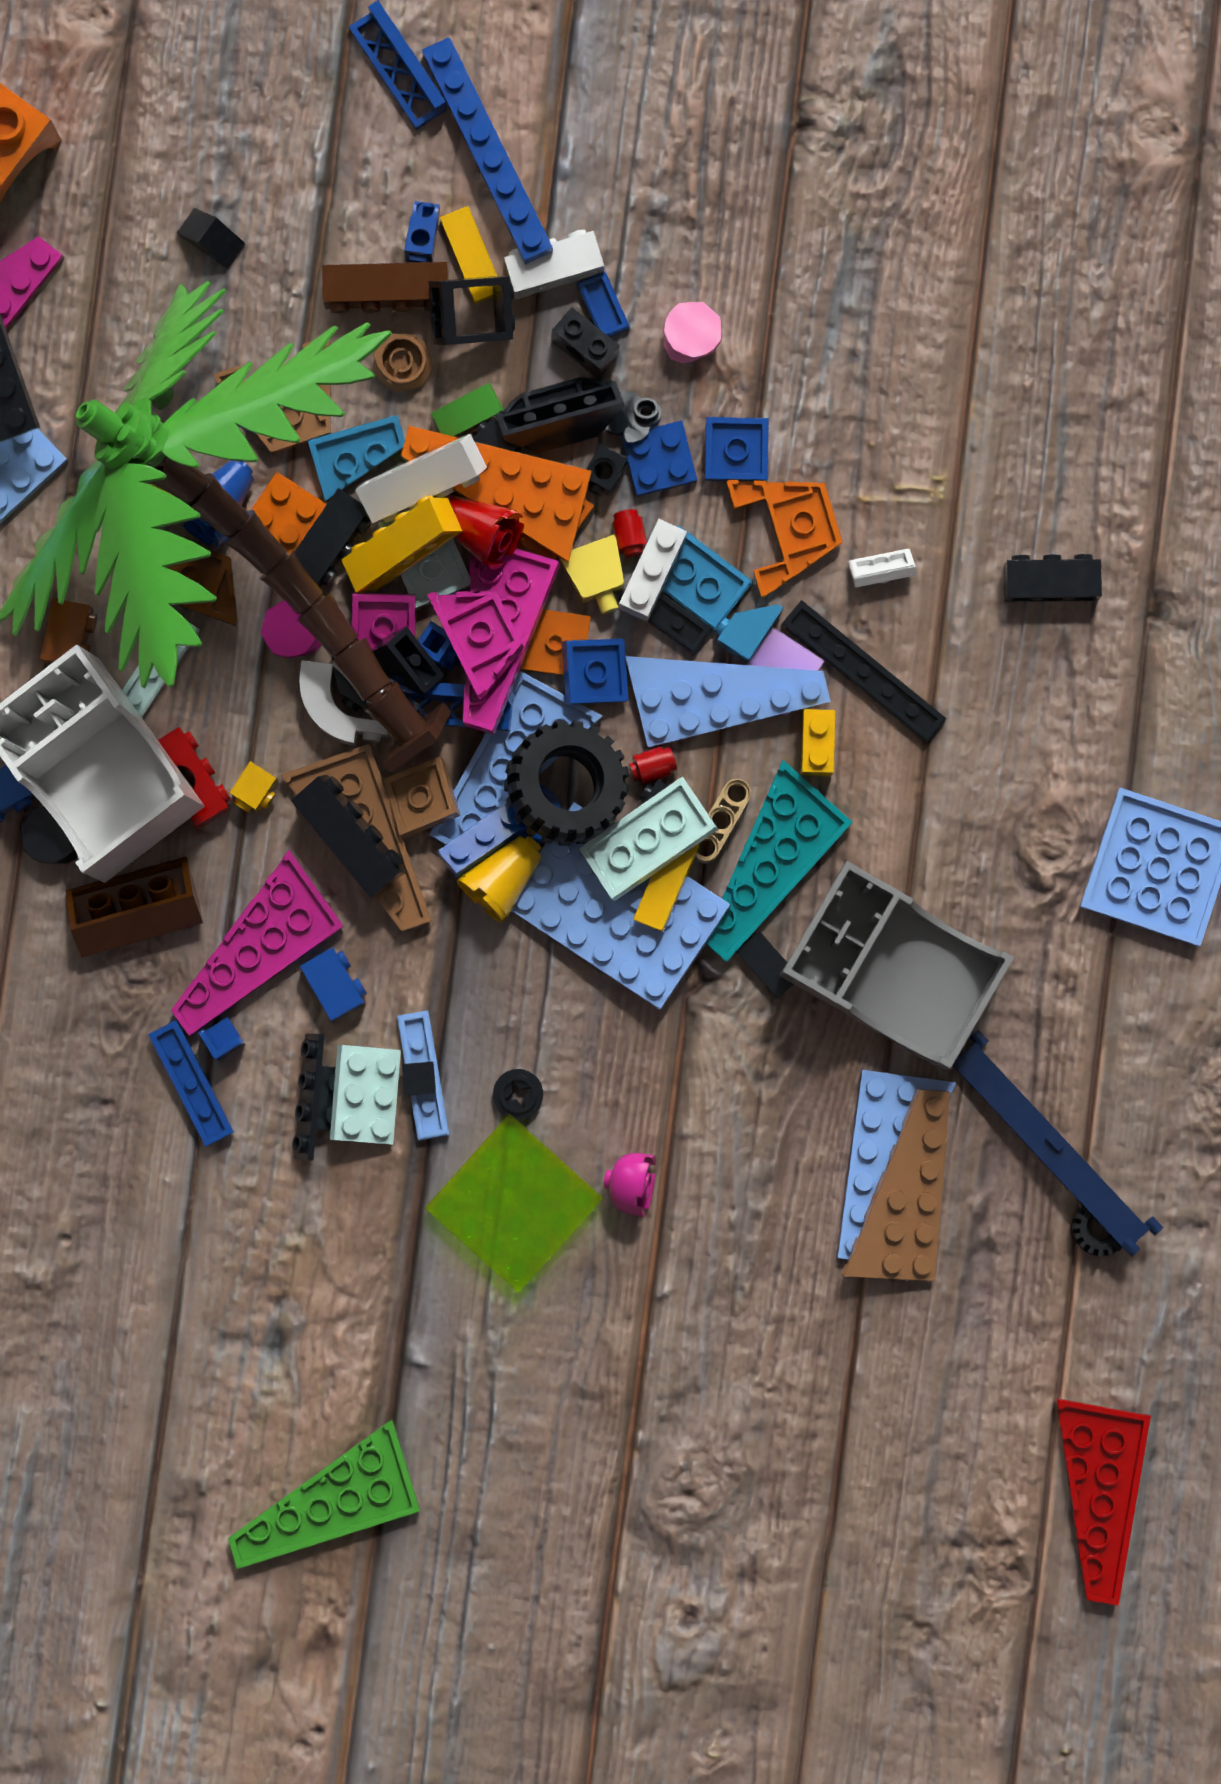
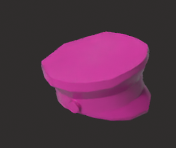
M285 600L266 611L261 635L274 655L283 658H296L317 651L321 644L306 628L296 621L301 615L296 614Z

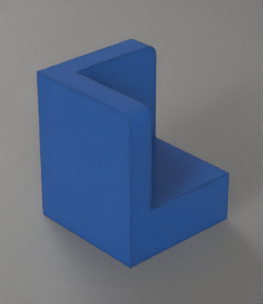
M229 1017L211 1028L199 1032L210 1053L218 1061L245 1045Z

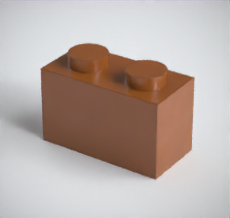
M53 598L39 659L44 663L52 664L75 645H79L90 652V645H87L89 633H94L97 615L93 614L94 609L90 605L64 600L63 605L58 603V598Z

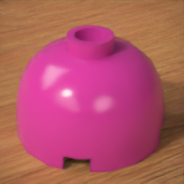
M629 1153L620 1157L615 1162L612 1170H606L604 1188L609 1189V1198L612 1204L621 1212L641 1217L646 1216L643 1208L649 1209L656 1174H650V1165L656 1166L655 1155Z

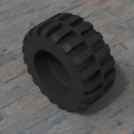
M565 720L555 721L551 726L545 724L539 727L512 754V759L507 764L505 770L507 778L504 780V791L508 792L509 795L506 803L508 809H514L516 814L513 818L519 825L523 822L528 827L525 832L532 837L538 834L542 836L541 842L551 844L553 841H557L559 846H569L573 842L577 845L585 843L590 838H594L602 833L622 811L625 805L624 798L629 792V784L625 783V779L629 777L628 767H622L621 761L625 757L621 750L615 752L611 747L614 741L608 735L605 739L598 735L600 732L599 728L591 725L587 729L583 727V722L575 720L571 724H566ZM555 756L570 757L580 762L588 770L593 781L594 793L587 806L577 811H568L556 807L547 800L540 788L539 771L548 759Z

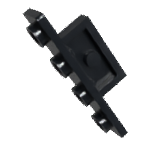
M306 1033L305 1040L301 1045L303 1063L302 1071L298 1077L300 1096L299 1103L295 1109L297 1129L292 1142L294 1159L313 1161L316 1129H331L336 1067L322 1066L324 1034Z

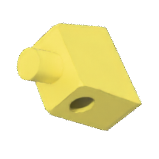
M615 534L573 549L569 563L559 558L562 568L583 603L596 599L602 615L619 609L614 592L624 589V579Z

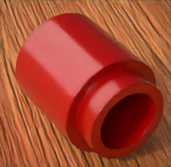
M627 509L613 515L612 528L616 537L618 552L624 554L626 558L642 555L643 549H645L647 544L642 516L638 515V510Z
M660 746L633 755V762L628 764L634 782L639 780L641 785L669 777L671 772L677 771L676 761L670 747L662 749Z

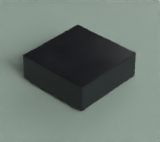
M433 1061L402 1064L404 1096L436 1093Z

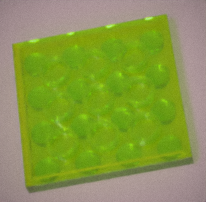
M508 1114L428 1203L425 1209L519 1293L601 1202L603 1197L512 1115Z

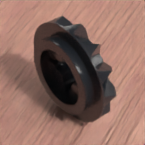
M524 1069L509 1070L502 1074L494 1085V1103L497 1109L509 1118H528L541 1106L543 1100L542 1084L530 1071ZM512 1081L520 1089L531 1087V1090L527 1091L524 1095L525 1107L517 1099L505 1100L513 1093Z

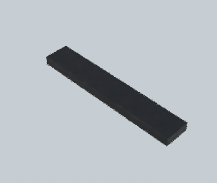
M801 600L781 624V626L923 742L927 743L947 719L804 601Z

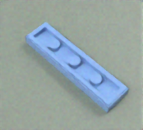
M429 1011L399 1015L397 1019L405 1064L434 1062L436 1093L410 1095L418 1140L449 1135Z

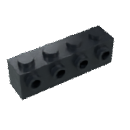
M328 775L316 777L291 802L370 898L379 896L407 872L402 866L404 863L402 858L393 849L389 850L382 842L384 838L381 832L375 826L368 825L362 817L364 815L362 809L357 803L352 800L349 801L342 793L344 788L335 777H329Z

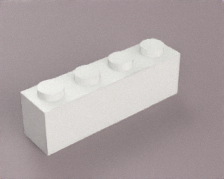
M468 434L365 481L355 491L371 522L374 523L383 519L387 523L401 514V510L407 507L410 510L417 506L416 502L423 497L435 495L436 498H443L454 492L452 487L462 483L465 488L480 480L479 474L487 466L471 434Z

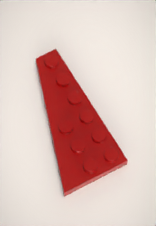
M1056 1398L1085 1598L1090 1601L1119 1606L1151 1416Z

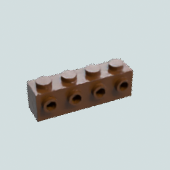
M447 262L322 265L323 304L325 309H330L332 313H347L350 308H362L363 312L374 313L379 312L380 308L393 307V311L396 312L411 311V307H424V310L430 311L428 281L449 280Z

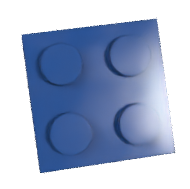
M706 417L705 481L738 480L754 482L755 480L767 482L769 418Z
M682 420L650 428L648 436L637 443L627 444L624 435H622L637 497L697 482Z
M624 639L570 640L562 642L566 705L629 701Z

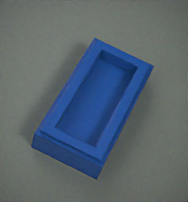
M606 271L577 283V288L596 327L610 338L630 329Z

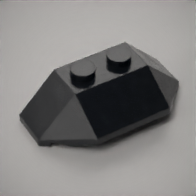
M578 377L521 393L503 411H499L496 414V418L505 441L536 453H542L599 437L625 405L616 381L608 380L605 382L599 379Z

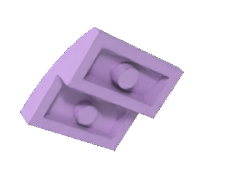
M772 627L747 665L818 671L824 660Z

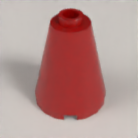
M455 495L446 496L445 498H448L462 529V532L454 538L484 566L493 570L502 567L505 563L501 560L506 554L512 556L521 540L524 524L519 522V518H523L522 514L512 509Z

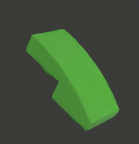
M487 383L437 409L431 415L441 434L455 437L495 416L499 411H503L504 408L491 383Z

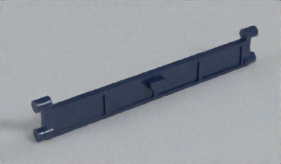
M977 1030L970 1037L975 1044L963 1055H958L952 1066L1120 1247L1131 1257L1140 1250L1136 1242L1145 1233L1150 1231L1155 1236L1164 1227L1154 1216L1143 1223L981 1050L987 1045L989 1040L980 1030Z

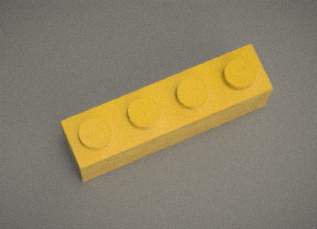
M432 495L421 498L416 502L417 506L411 511L397 515L394 518V523L388 527L376 530L372 534L373 538L351 548V553L341 560L356 593L378 591L462 532L448 498H434Z

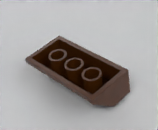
M186 856L118 875L105 883L97 881L65 890L70 929L81 958L203 923L198 895Z

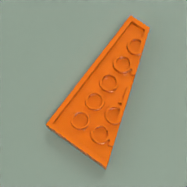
M409 426L401 457L409 462L459 438ZM475 442L487 468L479 474L480 480L465 488L461 483L452 487L453 490L468 499L512 509L521 513L523 518H519V522L524 524L523 534L569 563L592 471Z

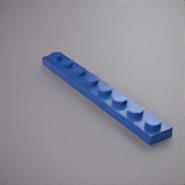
M450 37L422 49L427 65L524 263L528 264L552 253L553 247Z

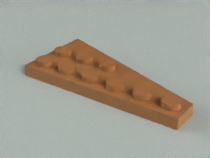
M370 744L281 774L296 795L318 776L328 775L329 777H335L343 786L344 791L342 793L345 797L359 805L364 813L363 819L369 826L373 825L381 832L384 838L382 842L389 850L393 849L404 862L402 866L407 872L383 893L375 896L402 932L432 922L403 837L399 835L388 794Z
M915 1090L902 1122L903 1128L896 1145L893 1144L889 1154L891 1156L876 1186L864 1216V1224L858 1238H855L852 1246L853 1251L847 1265H844L841 1273L842 1276L935 1281L950 1100L949 1091Z

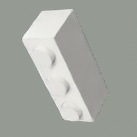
M586 230L574 231L568 235L569 238L556 241L555 238L549 239L553 252L528 264L524 263L518 249L510 251L509 256L504 257L507 274L510 276V283L513 286L515 300L584 280L604 272V263L594 231L587 233Z
M658 519L619 602V610L648 622L686 540L687 531Z

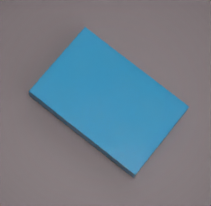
M687 532L686 540L661 592L707 624L715 632L724 618L728 616L752 585L753 581Z

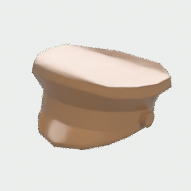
M392 334L374 351L373 371L387 388L398 393L423 386L433 368L426 343L412 334Z

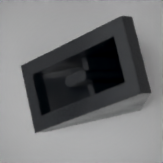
M196 208L192 210L177 231V235L227 269L245 245V242L217 217Z

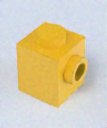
M250 761L229 792L235 797L233 804L249 813L251 808L259 813L262 807L267 809L274 800L276 793L273 790L279 781L276 777Z

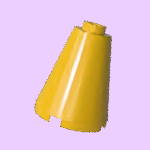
M518 836L460 876L457 884L475 904L478 902L486 909L484 911L497 922L502 923L508 918L542 858L539 851L542 848L530 836H527L525 839Z

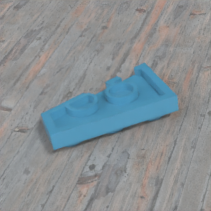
M398 415L308 440L325 501L330 499L338 488L343 490L403 448L405 438Z

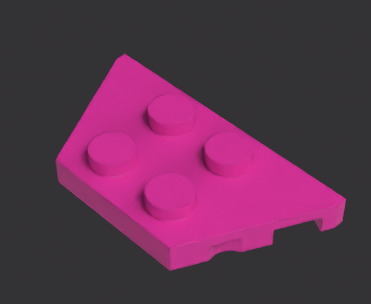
M465 591L456 592V595H438L437 592L427 594L479 700L484 698L524 648L497 592L480 591L479 593H470Z

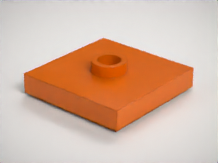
M543 609L520 670L564 676L562 642L588 640L591 616Z

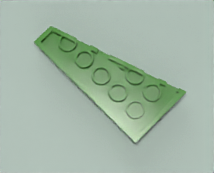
M393 1419L231 1535L228 1541L237 1569L420 1512V1506Z

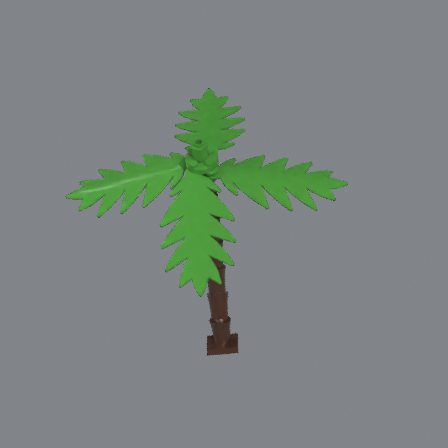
M206 281L190 294H188L183 284H179L165 314L155 324L154 340L135 361V363L142 366L124 387L123 391L131 392L119 405L115 413L96 399L89 402L86 401L78 408L76 424L97 440L94 457L98 461L92 464L80 476L76 496H72L60 505L55 527L44 533L35 543V557L14 580V588L0 609V622L13 614L12 634L17 636L26 618L35 592V630L39 632L46 611L55 568L58 603L63 605L73 565L76 543H78L80 573L84 575L96 532H99L103 523L97 560L95 595L100 596L114 569L104 631L106 634H110L126 603L118 669L121 672L124 671L139 636L141 687L146 688L154 666L159 676L171 688L175 680L178 646L200 647L202 645L193 626L171 605L215 602L217 597L195 581L176 571L165 568L210 557L211 552L195 542L156 528L201 518L223 536L222 542L237 551L263 574L260 580L283 598L296 614L301 615L296 621L319 641L331 657H335L330 663L344 676L361 700H366L367 704L363 710L377 720L396 739L383 762L387 769L393 772L438 739L451 713L450 709L442 703L422 717L407 699L397 681L391 682L375 657L367 638L362 640L357 638L359 635L339 609L332 594L323 595V590L309 575L294 550L286 553V549L264 526L254 510L246 512V509L235 501L213 474H203L196 469L199 467V463L187 449L231 461L257 462L258 457L239 427L280 441L299 443L301 439L280 406L319 416L343 417L345 412L318 385L354 384L374 379L375 374L360 362L377 350L392 335V332L387 330L361 337L371 326L367 322L323 350L338 329L337 326H332L283 365L294 347L293 343H289L245 381L244 379L253 365L251 362L246 363L222 381L197 403V400L194 398L189 400L165 423H162L158 415H151V405L158 410H162L169 405L174 396V389L171 387L186 374L185 370H180L216 335V332L212 331L190 344L224 312V310L219 309L194 324L227 291L223 288L194 307L211 283Z

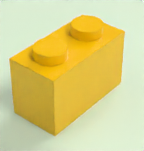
M804 709L802 712L800 775L832 777L834 774L835 710Z

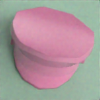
M704 302L679 303L669 312L664 323L663 334L665 336L664 348L670 359L680 363L693 362L710 355L721 343L720 316Z

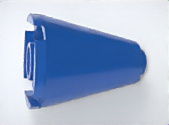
M230 460L212 474L235 501L242 505L254 482V478L251 475L253 471L243 461L235 462ZM201 518L186 521L183 525L189 533L207 545L211 546L215 542L216 547H219L222 543L223 536Z

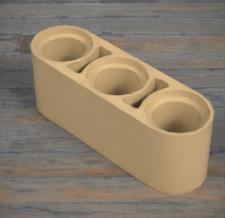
M732 779L722 789L709 812V816L712 819L714 815L723 813L728 816L730 825L725 829L717 830L704 839L713 844L714 852L706 857L701 856L697 852L695 856L696 861L703 864L710 863L720 853L749 802L751 788L746 781ZM733 786L741 787L745 792V798L740 802H734L729 799L728 790Z

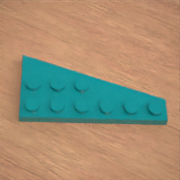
M784 760L780 764L722 897L723 900L731 904V907L706 943L725 962L734 955L853 823Z

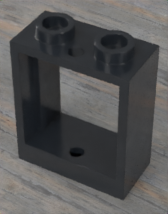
M510 276L428 281L432 344L453 345L513 340L515 318L512 314L511 300L513 299L514 292L513 286L510 283ZM493 286L495 332L456 335L453 289Z

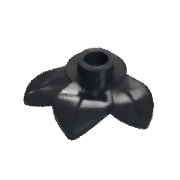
M620 392L625 407L606 427L605 431L613 435L624 434L627 444L640 442L648 436L650 428L660 422L662 417L661 407L651 398H640L634 392ZM648 413V414H650V415H649V416H644V415H642V414Z

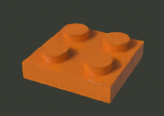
M276 472L251 510L255 511L264 526L286 549L287 553L291 550H296L327 504L279 472Z

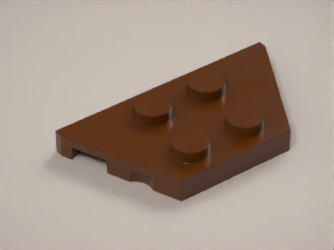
M206 549L211 552L210 557L165 567L195 581L217 597L215 602L179 604L177 606L237 627L238 615L232 560L230 557Z

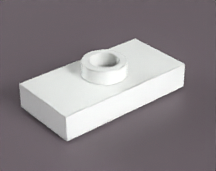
M910 549L848 561L855 588L876 583H887L891 580L917 575Z

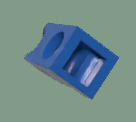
M414 202L404 250L405 261L415 263L434 262L440 204Z

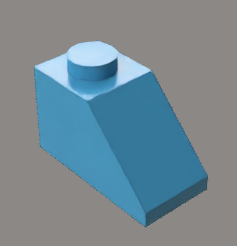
M776 604L734 613L730 620L725 617L715 632L719 635L717 644L748 663L782 613L783 607Z

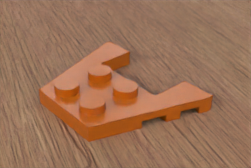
M755 480L754 482L726 481L734 510L759 502H766L784 560L753 570L761 598L767 597L843 543L825 483L786 481L780 483Z

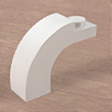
M302 660L299 680L301 697L310 717L325 734L351 746H356L358 734L362 735V740L381 742V737L389 738V732L378 721L351 717L343 713L335 705L332 694L334 667L332 664Z

